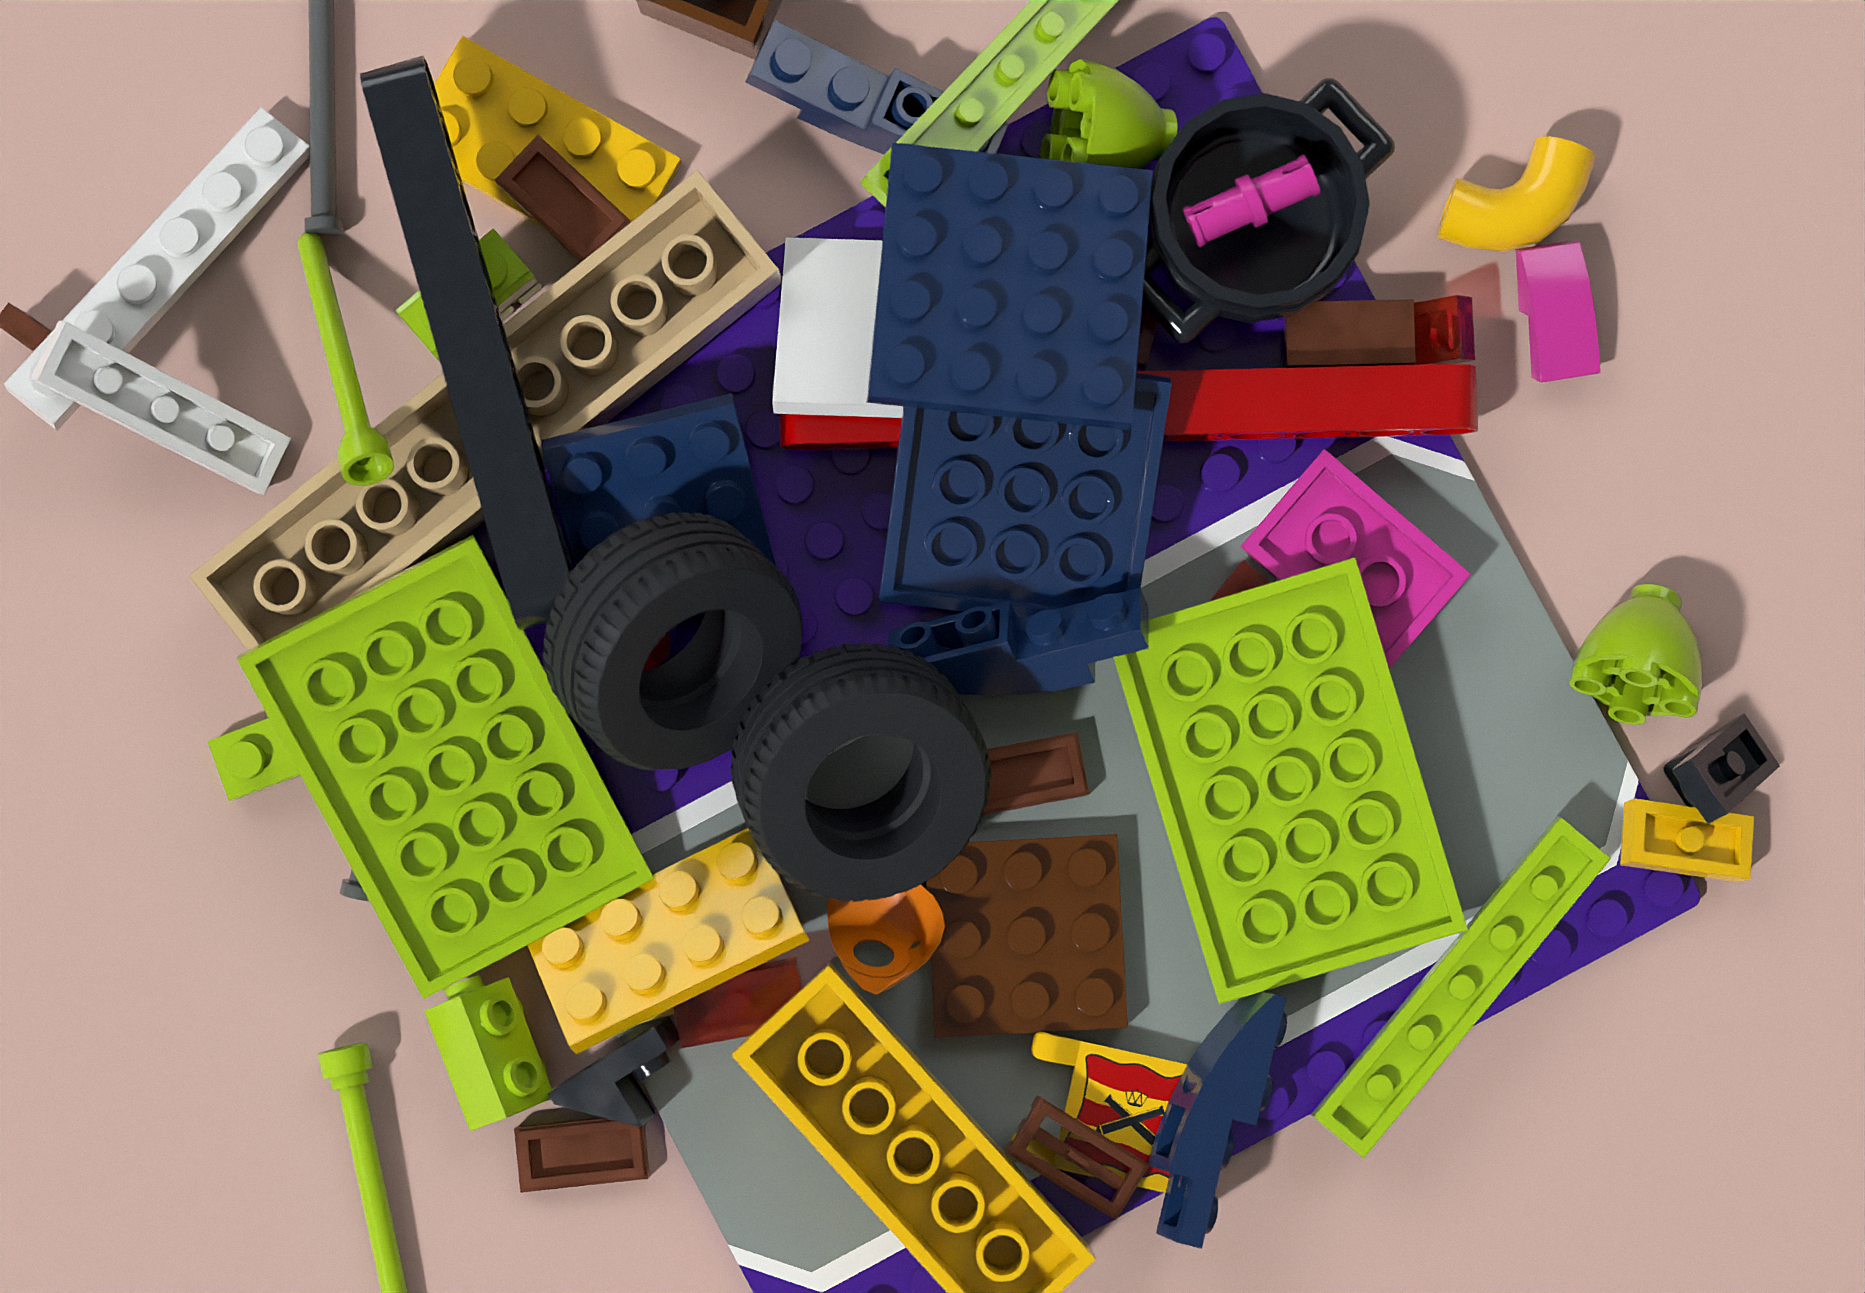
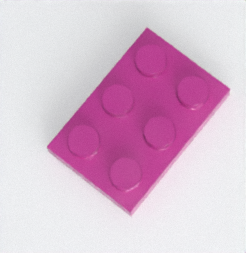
M1325 449L1240 546L1245 553L1277 580L1350 558H1356L1389 669L1471 575L1470 572Z

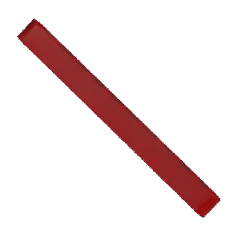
M1469 364L1136 371V373L1164 376L1171 379L1172 385L1163 442L1434 436L1468 434L1478 431L1476 366ZM780 414V448L788 450L898 448L902 418Z

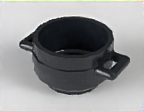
M1324 78L1299 101L1267 93L1224 99L1187 121L1157 161L1152 179L1148 221L1150 239L1147 241L1142 306L1174 340L1179 343H1189L1218 316L1245 323L1291 317L1331 293L1359 254L1370 206L1366 179L1394 153L1395 143L1392 137L1334 78ZM1327 109L1363 145L1357 153L1341 127L1323 115ZM1305 155L1317 179L1321 192L1319 195L1308 197L1268 215V223L1257 228L1250 223L1211 240L1202 247L1197 245L1183 212L1184 207H1191L1236 187L1235 179L1246 174L1249 175L1250 179H1254L1297 160V157ZM1159 265L1174 289L1194 303L1185 312L1149 275Z

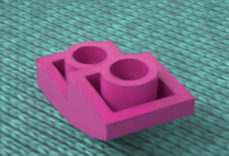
M1577 240L1515 249L1519 311L1528 316L1531 378L1543 383L1601 373L1594 303L1581 243Z

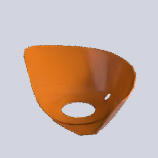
M922 884L909 891L898 893L885 899L880 898L871 901L867 899L853 902L852 900L846 902L839 901L836 898L827 899L828 929L832 945L844 969L864 991L878 995L907 979L929 960L941 943L945 929L944 915L934 895ZM876 941L886 945L892 951L894 958L888 965L872 967L860 962L854 956L853 949L860 942ZM920 942L917 947L910 948L914 943Z

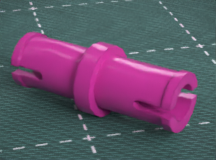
M1305 155L1297 157V160L1254 179H1250L1248 174L1235 179L1236 187L1191 207H1184L1183 212L1197 245L1202 247L1207 242L1252 223L1255 228L1268 223V215L1308 197H1315L1321 192Z

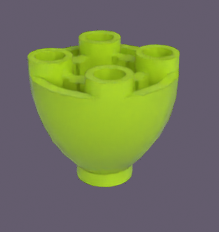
M1079 59L1071 63L1067 71L1056 69L1050 76L1047 87L1048 105L1053 108L1050 134L1047 133L1041 142L1039 158L1143 169L1154 159L1159 160L1177 135L1175 112L1171 109L1160 108L1145 89L1117 69L1098 62Z
M1642 584L1635 586L1631 591L1630 599L1617 605L1604 615L1585 638L1577 653L1571 671L1570 687L1579 693L1592 695L1596 701L1609 706L1608 715L1615 721L1624 724L1641 725L1646 722L1647 716L1693 717L1697 713L1700 701L1702 664L1695 634L1689 622L1680 612L1682 605L1680 595L1660 585Z

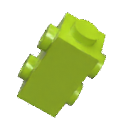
M480 975L466 979L443 989L448 1001L424 1010L470 1131L503 1120L551 1100L548 1093L552 1088L548 1080L546 1066L537 1052L525 1021L523 1006L515 995L509 977L484 986Z

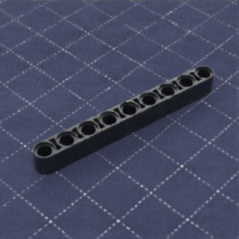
M422 55L360 73V81L508 603L518 629L523 630L548 622L554 600L573 570V566L438 94L427 61Z

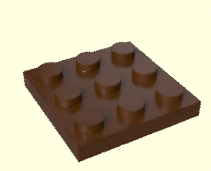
M1117 834L969 842L965 849L960 852V855L951 861L943 871L927 880V890L937 900L943 912L945 922L941 943L931 956L935 1038L1128 1028Z

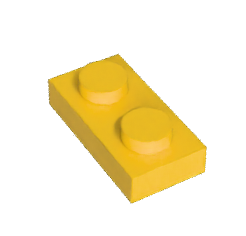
M1636 798L1624 802L1620 865L1732 882L1750 880L1754 816L1728 813L1707 824L1699 810L1695 807Z

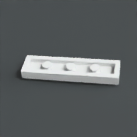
M58 321L30 377L32 381L261 495H264L291 440L290 437L66 321Z

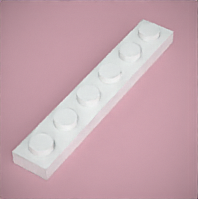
M260 107L62 321H66L129 353L310 157V146ZM52 331L8 378L4 385L11 395L57 431L80 407V404L30 379L53 333Z

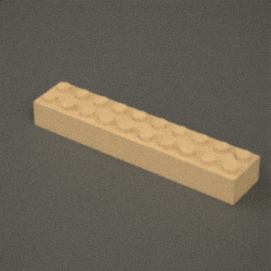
M698 169L503 324L545 472L548 470L542 453L541 440L608 423L782 283L779 269ZM443 373L374 427L379 434L388 440L394 461V470L385 480L368 486L352 485L344 480L338 457H336L188 576L247 650L451 547L485 521Z

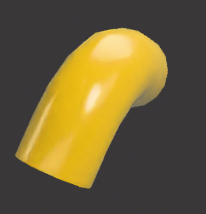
M1542 136L1535 139L1526 169L1521 178L1510 187L1502 189L1487 188L1456 178L1444 206L1436 238L1465 248L1505 252L1542 241L1569 220L1587 188L1596 154L1576 142L1558 137Z

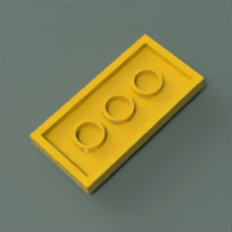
M463 35L434 83L462 182L540 227L542 226L494 181L537 135L542 137L629 218L631 222L664 197L683 164L681 158Z
M748 828L652 874L653 880L527 945L567 1043L575 1054L810 941L780 874L772 869L771 864L767 863L762 852L756 846Z

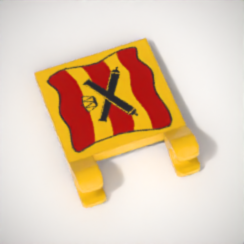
M1036 1032L1031 1046L1033 1056L1045 1061L1074 1066L1064 1112L1148 1163L1156 1132L1169 1099L1188 1064L1051 1033ZM1061 1125L1058 1139L1123 1179L1125 1178L1130 1169L1129 1166ZM1014 1133V1135L1012 1136V1138H1011L1012 1141H1013V1139L1015 1138V1136H1016L1017 1133ZM1033 1138L1026 1150L1059 1170L1095 1177ZM1149 1165L1137 1187L1165 1193L1170 1173Z

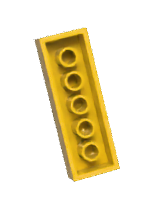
M831 962L745 1039L731 1054L947 1293H1061L1096 1260L1092 1248Z

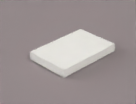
M786 237L772 401L774 413L902 418L903 406L867 403L882 241Z

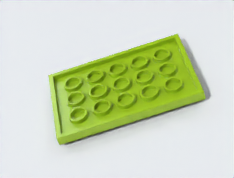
M474 535L237 656L238 663L423 999L654 879L648 864L566 709L551 690L547 673L524 630L518 629L508 599Z
M1356 558L1343 560L1149 619V649L1113 657L1219 1004L1468 931Z

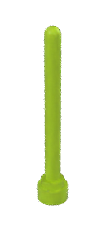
M307 232L299 237L297 246L345 434L341 438V444L337 449L341 473L344 480L352 485H373L385 480L393 472L394 461L388 440L379 434L375 428H372L369 422L323 241L318 234Z
M368 1042L342 1046L317 1053L322 1079H329L331 1090H338L381 1293H408L364 1083L369 1082L367 1070L373 1068Z

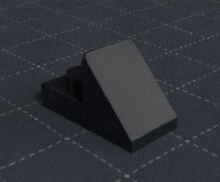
M1744 713L1665 765L1663 770L1685 805L1697 808L1707 824H1710L1734 809L1776 771L1780 765Z
M667 1016L564 1080L551 1090L548 1095L554 1105L633 1126H644L655 1116V1110L631 1072L633 1071L637 1079L641 1081L667 1065L672 1059L666 1050L679 1041L682 1036L670 1017Z

